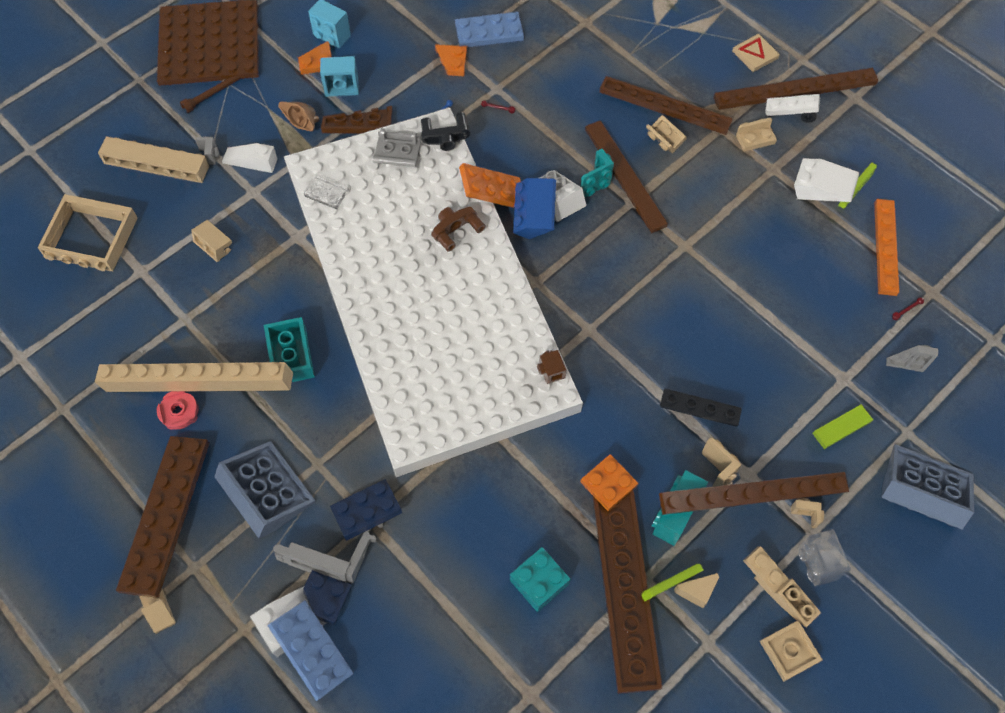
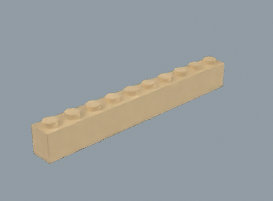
M285 362L99 364L95 383L106 392L287 391L291 389L293 371Z

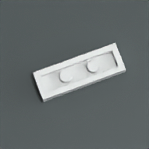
M820 95L768 98L766 116L819 112Z

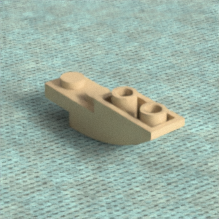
M761 546L753 550L743 560L756 575L754 578L762 588L804 627H807L821 613L796 582L786 577Z

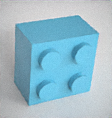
M318 0L308 11L315 37L326 42L328 41L330 45L338 48L351 37L347 12L324 0Z
M355 56L320 58V75L325 97L359 95V79Z

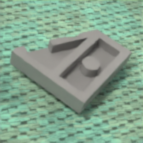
M917 345L886 359V366L924 372L938 356V349L928 345Z

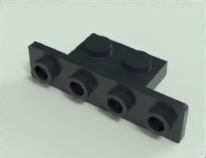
M669 389L663 390L660 403L661 408L735 427L739 425L742 411L740 407Z

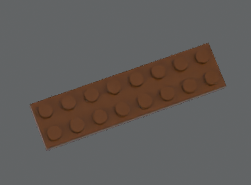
M170 436L116 588L117 592L159 598L210 444L207 439Z

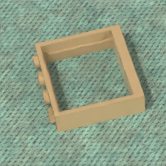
M64 194L38 249L43 254V257L48 260L55 259L66 264L74 263L85 268L93 267L100 271L107 270L113 272L136 223L137 216L130 207ZM73 211L122 221L105 258L55 248Z

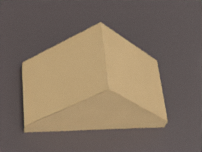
M716 573L677 584L674 591L677 595L703 608L710 598L719 575Z

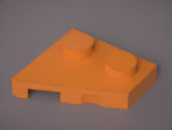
M328 41L298 57L301 75L320 72V58L331 57Z
M435 45L436 53L439 54L440 61L445 66L447 75L464 76L467 46Z

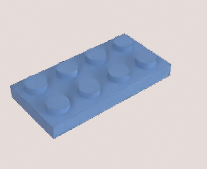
M518 12L455 19L459 46L474 47L523 41L524 38Z
M306 600L267 625L316 701L354 674Z

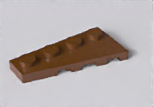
M386 106V109L383 110L373 108L371 112L361 113L360 110L354 111L351 115L341 113L323 116L321 130L322 133L362 134L391 125L393 109L392 106Z

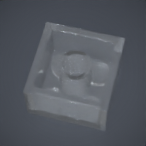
M834 529L811 535L799 546L798 553L800 559L805 562L807 576L811 582L813 581L815 587L839 580L851 570Z

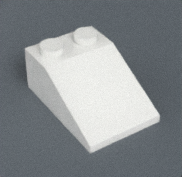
M803 158L794 184L797 199L851 202L859 172L822 159Z
M304 586L269 603L250 616L271 652L276 657H279L284 651L267 625L306 600L308 603L303 593ZM319 620L322 626L326 624L325 622Z

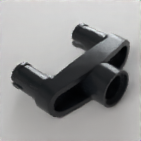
M460 112L455 115L457 126L432 129L430 118H422V142L428 145H440V149L443 151L453 150L456 146L455 142L467 139L471 133L470 127L467 125L465 113Z

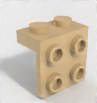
M710 437L703 448L702 454L721 472L712 487L732 485L741 464L735 455L730 454L724 449L720 441Z

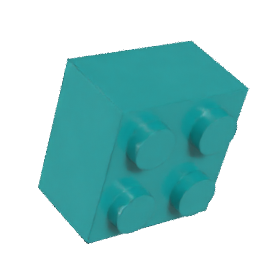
M543 547L510 574L512 584L537 612L570 583L568 575Z

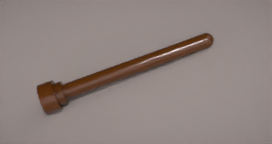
M231 76L193 99L189 98L180 101V105L183 109H186L188 114L194 110L195 105L237 82L241 77Z

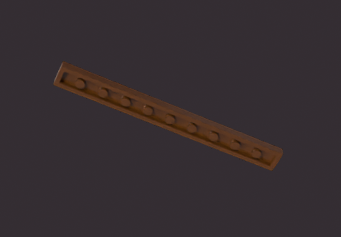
M868 68L716 92L714 100L718 110L766 103L768 98L816 95L877 85L879 80L874 69Z
M845 472L662 492L659 493L662 515L841 494L849 492Z

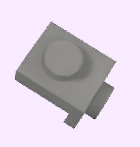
M206 136L196 137L197 146L200 151H204L208 164H216L219 150L214 138Z

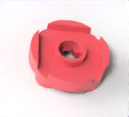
M172 391L167 393L163 397L162 402L158 404L157 416L168 429H183L197 420L198 403L191 394L185 393V391ZM179 406L182 408V411L177 414L173 413V410H176L175 407Z

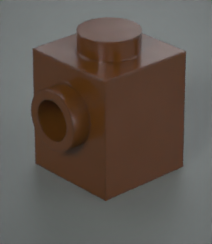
M549 350L539 356L537 369L539 374L544 376L547 384L566 378L567 370L558 350Z

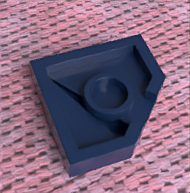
M312 570L303 588V593L317 619L335 626L351 589V584Z

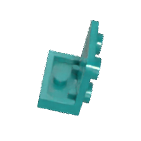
M603 149L596 151L594 170L583 175L581 178L580 187L583 189L584 197H589L596 191L605 189L611 184L614 163L608 153L606 154Z

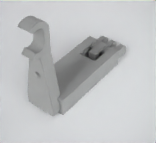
M371 529L364 532L349 562L292 542L289 548L277 544L273 550L278 561L310 573L314 570L340 581L353 584L370 542H376L375 535H370Z

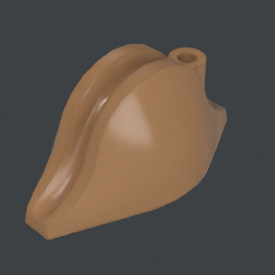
M279 102L278 107L292 125L298 129L314 131L315 123L319 121V117L312 106L304 102Z

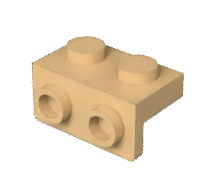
M663 115L652 126L649 124L646 126L649 131L647 133L652 140L657 139L660 142L659 146L664 151L669 150L673 153L687 139Z

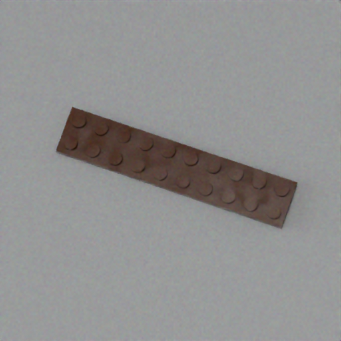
M634 490L609 511L592 495L617 694L662 690L650 600L644 601L641 596L644 591L648 590Z

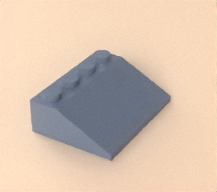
M271 441L218 464L214 477L258 538L276 531L315 503V499Z
M895 444L884 478L881 498L927 515L930 518L945 522L950 526L963 529L974 514V476L972 473Z

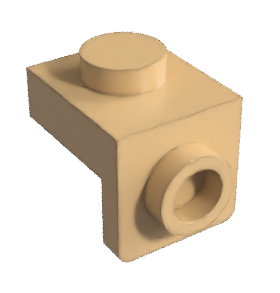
M800 498L791 505V514L811 516V528H817L824 520V511L821 510V503L810 502V499Z

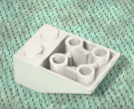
M549 171L546 175L540 177L556 180L554 219L556 222L586 206L583 189L557 171Z

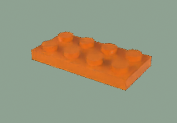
M465 163L460 165L459 169L466 197L514 208L516 183L521 181L520 177Z

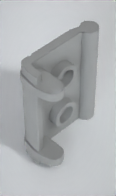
M381 128L378 132L379 138L373 156V163L416 167L421 137L417 136L416 132H412V135L390 133Z

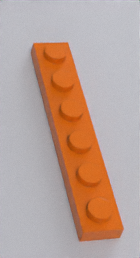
M876 199L874 207L878 294L897 296L899 294L895 201Z

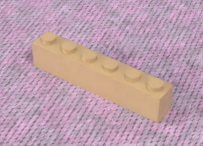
M106 137L98 152L104 164L198 183L203 182L209 169L206 157L201 154H192L182 150H172L167 147L162 148L151 144L126 141L116 137Z

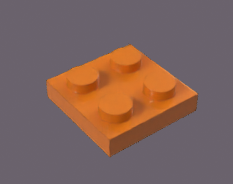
M611 454L580 480L583 486L607 511L611 510L639 484Z

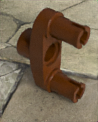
M446 207L439 213L438 219L441 222L434 227L431 236L435 241H439L447 252H450L456 247V244L448 234L466 223H469L477 233H481L486 225L479 219L477 212L472 207H466L456 212L450 207Z

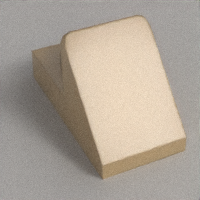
M161 589L159 598L139 596L144 607L141 611L155 634L176 624L163 589Z

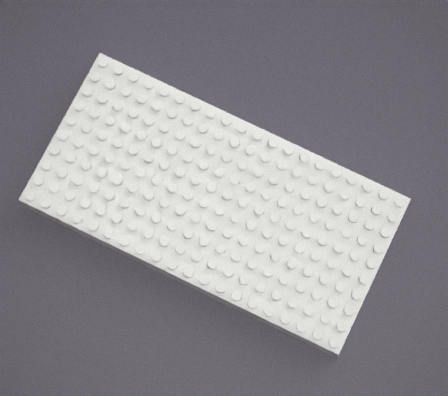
M446 108L382 128L390 133L412 135V132H416L417 136L421 137L422 118L428 117L431 119L432 129L457 126L451 109ZM379 128L284 156L391 465L395 476L399 477L580 413L583 402L567 367L565 379L549 384L546 383L544 376L538 372L539 356L546 351H559L494 204L466 197L459 167L462 163L476 166L465 140L455 142L456 146L453 150L443 151L440 149V145H428L423 143L421 139L416 167L373 163V156L379 138L378 132L381 130ZM446 207H450L454 212L466 207H472L477 212L479 219L486 225L485 229L481 233H477L469 223L448 234L453 242H455L456 247L452 251L447 252L440 242L435 241L431 236L434 227L441 222L438 219L439 213Z

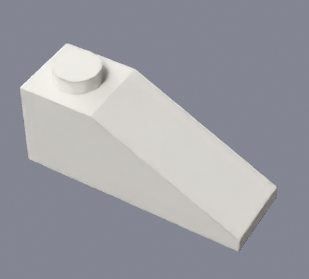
M255 143L227 148L222 163L272 173L278 159L274 146Z

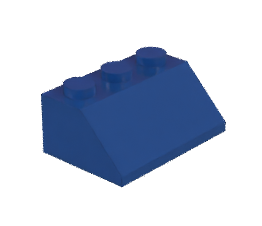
M527 178L516 183L513 221L514 234L526 239H532L554 230L555 179Z

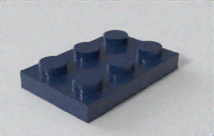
M386 479L330 506L346 541L403 513Z

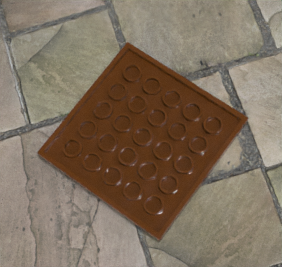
M235 0L160 7L157 83L159 86L221 81L231 76H240L241 79L259 77L257 0Z

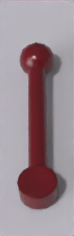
M487 101L481 102L482 107L488 106L507 110L511 114L515 113L514 106L505 107L487 103Z
M919 297L915 303L899 313H893L892 319L899 320L901 315L918 304H923L924 298Z

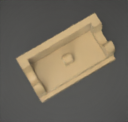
M208 220L191 230L193 242L216 262L220 261L221 258L231 251V249L226 247L232 244V240Z

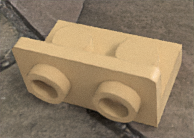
M771 118L759 119L758 121L739 125L736 137L743 151L776 143L777 139L770 127L772 123Z

